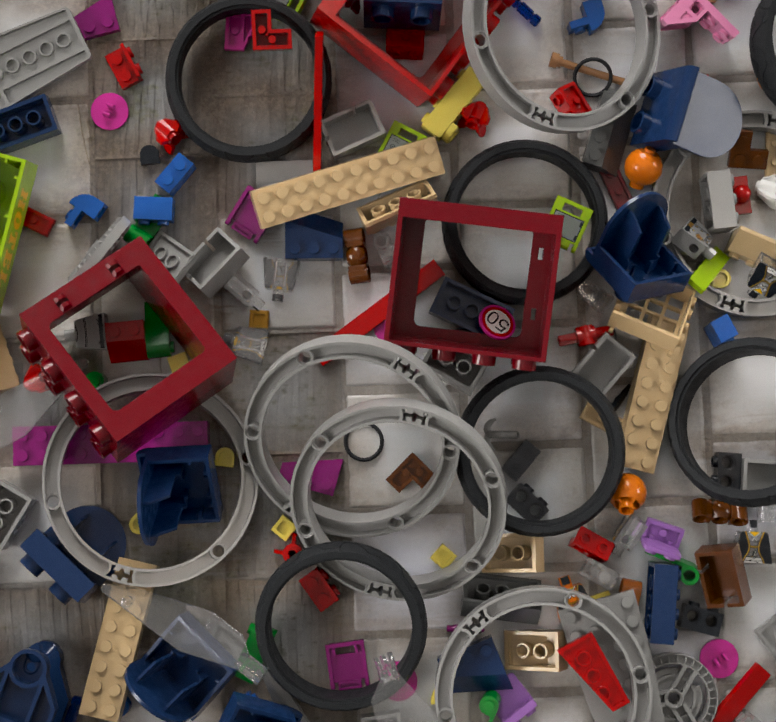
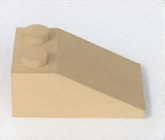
M503 533L495 554L482 569V573L545 572L544 537H530L516 533Z
M563 629L504 630L505 670L561 672L568 669V662L557 652V649L567 644Z

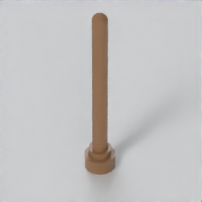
M553 52L548 66L555 69L562 66L574 70L578 63L565 60L559 53ZM584 65L578 70L580 73L609 81V73ZM613 75L612 83L622 85L625 78Z

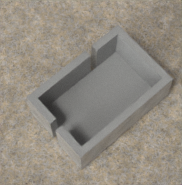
M371 99L355 105L356 114L354 115L350 107L322 120V135L327 142L334 161L385 139L386 131Z
M219 227L206 238L216 250L213 252L202 242L193 251L198 256V259L185 275L210 299L250 258Z
M606 331L594 344L597 348L595 350L591 348L572 370L573 373L591 382L604 395L637 358Z
M742 458L740 490H757L776 485V460Z

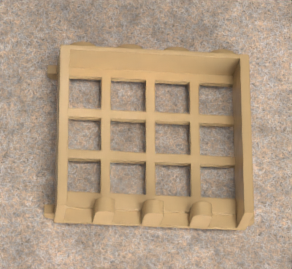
M686 285L683 292L668 294L665 302L654 298L644 299L643 307L634 303L622 302L617 298L607 326H610L608 332L612 333L614 328H617L669 350L667 356L672 357L676 346L680 347L685 336L682 333L685 334L689 325L686 320L689 321L693 310L690 308L693 309L697 298L694 297L696 290ZM670 297L684 302L682 309L669 305ZM649 302L663 307L661 313L658 314L648 310ZM627 307L641 311L639 319L625 314ZM666 309L680 314L678 321L665 317ZM648 314L658 318L657 325L654 326L644 322V315ZM662 321L675 325L674 333L661 329Z

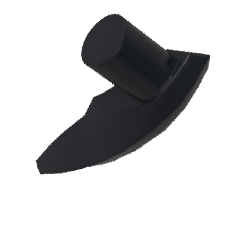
M630 384L611 403L615 411H617L626 398L631 387Z

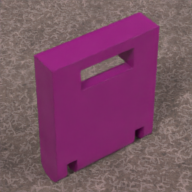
M248 185L226 219L225 224L229 225L232 220H235L231 228L249 240L256 234L257 236L253 242L257 244L267 228L260 229L249 194V191L255 190V188Z
M364 639L325 644L332 690L336 689L335 683L337 682L339 690L361 688V679H365L366 686L370 685ZM354 645L355 652L336 654V648Z

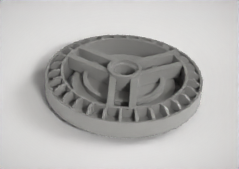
M124 215L118 217L102 237L94 242L85 253L86 256L68 277V282L111 255L112 250L130 229L131 221Z
M664 652L652 656L654 669L669 664L682 665L680 668L668 667L655 672L665 722H712L718 707V690L713 676L708 669L697 659L680 652ZM687 667L692 669L691 674L686 671ZM698 674L705 686L706 702L702 713L696 720L694 717L699 712L702 704V691L700 685H694L692 682ZM671 693H677L675 701L668 700Z

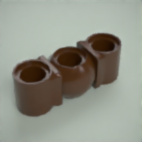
M363 227L343 230L345 248H347L346 259L348 265H350L348 267V274L351 285L371 282Z
M696 498L691 501L692 520L696 523H709L711 520L715 524H725L727 522L728 525L745 526L748 524L747 507L730 505L718 500L712 502V499L707 500L705 498Z

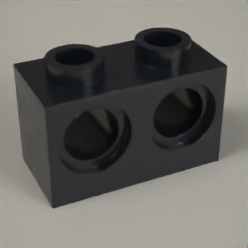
M525 439L502 466V471L517 482L541 451Z
M714 452V456L711 458V467H714V471L710 478L721 484L722 477L726 476L729 480L726 487L740 490L742 453ZM724 457H727L730 461L727 468L722 465Z
M519 483L508 494L507 503L523 519L540 520L549 511L546 507L548 503L542 497H535L532 494L534 490L527 483L524 485ZM519 491H523L526 494L523 502H518L516 499V494ZM534 504L538 505L540 509L539 513L535 516L530 513V507Z
M689 601L688 604L682 603L677 626L719 637L724 614L719 613L718 608L704 609L700 607V603ZM694 610L695 618L688 620V612ZM712 615L714 623L708 626L706 619Z

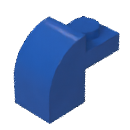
M602 0L582 2L580 11L583 18L568 23L567 30L569 35L573 33L579 35L587 29L589 36L598 31L605 16Z
M77 195L69 202L75 208L69 210L66 214V221L64 223L75 230L85 214L98 222L108 206L92 195Z

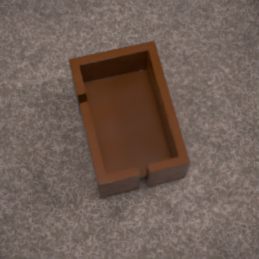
M739 542L702 545L694 555L698 570H702L699 576L707 609L724 608L726 605L728 607H745L752 596Z

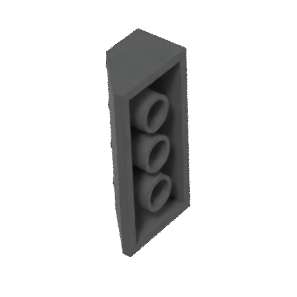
M604 90L600 96L597 108L609 100L615 93ZM634 104L616 120L590 130L581 161L589 170L617 177V170H619L630 132V123L635 115L637 105Z
M478 573L473 579L463 585L460 616H467L479 604L499 593L517 587L541 585V580ZM541 606L517 609L495 620L538 625ZM481 610V616L483 615L484 619H486L487 617L484 615L483 610Z

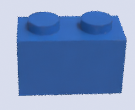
M179 152L155 182L161 189L173 197L197 168Z
M134 196L133 219L139 225L148 226L150 223H158V226H169V223H174L175 200L173 197Z
M728 314L710 322L703 328L713 347L735 340L734 337L739 334Z

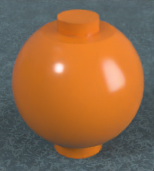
M649 146L632 151L624 164L625 174L630 180L629 186L637 190H643L644 185L647 186L656 182L663 170L661 157L656 153V149Z
M623 473L618 488L610 500L611 504L623 515L633 514L646 500L647 488L645 483L637 475Z

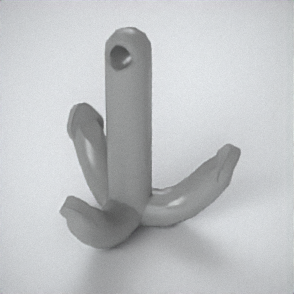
M496 418L488 420L483 429L485 433L484 440L489 444L492 451H496V449L490 442L491 438L517 439L520 437V433L518 431H491L490 427L496 421Z

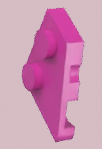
M251 14L227 17L224 49L225 51L244 52L252 38Z

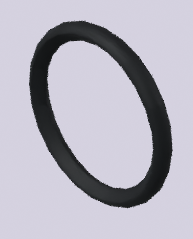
M597 57L586 58L574 69L573 81L583 96H601L603 91H608L612 84L613 73L611 67L603 59ZM597 61L607 68L609 81L606 87L598 93L584 92L578 86L577 72L583 64Z
M375 424L368 426L374 428L379 434L380 446L377 452L370 457L360 458L355 456L348 447V436L350 433L344 436V448L347 454L354 460L360 462L371 461L381 453L384 446V437L381 430Z

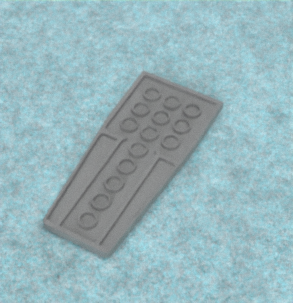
M69 8L59 9L0 33V109L28 99L92 60L93 56Z
M630 589L596 599L624 622L639 643L646 658L652 682L653 702L650 722H665L651 649L634 590ZM566 608L558 609L567 644L591 631L630 703L613 712L576 672L594 722H627L631 705V680L626 660L616 641L602 626L587 616ZM638 669L635 672V677H642L644 669Z

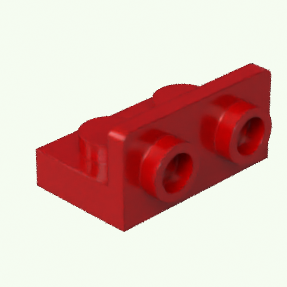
M387 29L386 53L393 59L423 60L425 30Z
M122 43L120 44L121 48L106 55L105 58L124 91L143 81L141 77L143 71L138 63L134 64L132 58L135 56L130 47L126 48Z
M574 81L558 88L549 97L558 112L585 113L592 111Z
M581 526L576 536L571 538L568 546L603 564L608 561L615 544Z
M316 567L301 578L299 583L319 611L322 612L340 600L338 595L341 593L334 584L331 586L327 581L329 576L323 568L320 570Z

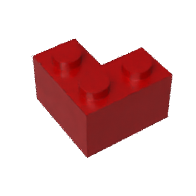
M271 9L251 10L254 52L293 50L292 30L272 29Z

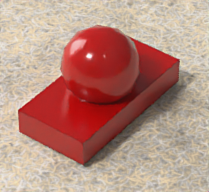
M747 175L734 177V186L732 188L733 193L737 197L735 211L739 215L751 214V191L748 186Z

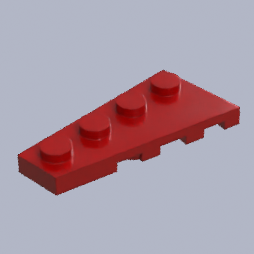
M591 631L557 649V652L613 712L630 703Z

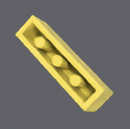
M470 66L466 70L462 69L456 77L458 79L457 82L452 85L443 99L438 100L433 105L434 110L431 113L427 112L421 120L423 122L421 129L430 136H435L438 142L448 127L461 116L460 113L463 107L470 104L483 89L473 68Z

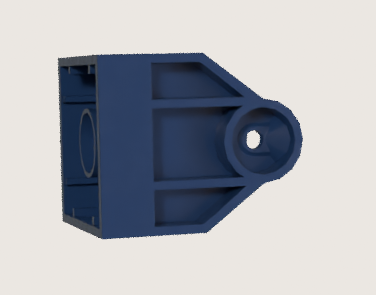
M50 640L39 641L29 648L16 653L9 663L0 668V722H63L72 696L63 667V650L57 643Z

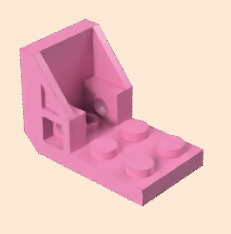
M677 0L660 18L661 31L686 29L692 23H696L699 20L701 27L706 30L708 29L713 34V39L722 44L732 40L740 33L708 0Z

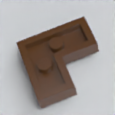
M741 129L737 142L729 150L728 168L766 170L769 151L768 149L751 148L752 130Z
M412 452L389 475L386 481L400 493L412 480L423 488L434 473Z

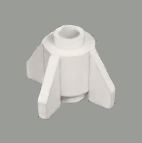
M775 174L763 177L761 181L758 180L754 191H757V196L770 208L776 210Z

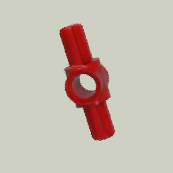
M590 324L575 328L573 333L559 335L557 341L561 347L576 343L577 346L582 347L595 344L605 331L613 336L614 330L610 333L608 332L610 326L606 325L595 328L594 325Z

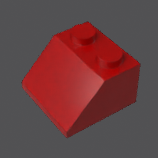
M143 319L104 323L106 345L111 364L150 360L146 351L145 321Z

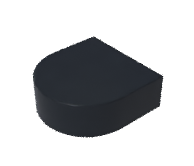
M146 145L141 149V166L161 164L160 154L155 146Z

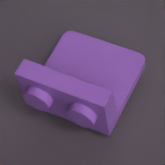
M647 516L640 540L647 553L656 555V553L662 554L665 559L675 561V559L681 560L682 556L678 548L685 530Z
M509 673L507 675L513 689L495 690L501 696V704L496 715L501 722H521L520 719L525 715L529 717L536 711L537 703L515 674Z

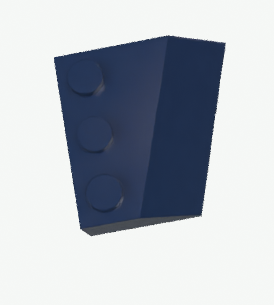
M317 214L285 222L286 261H344L343 223Z
M491 634L471 642L459 662L454 679L453 693L513 689ZM441 655L437 656L438 663Z

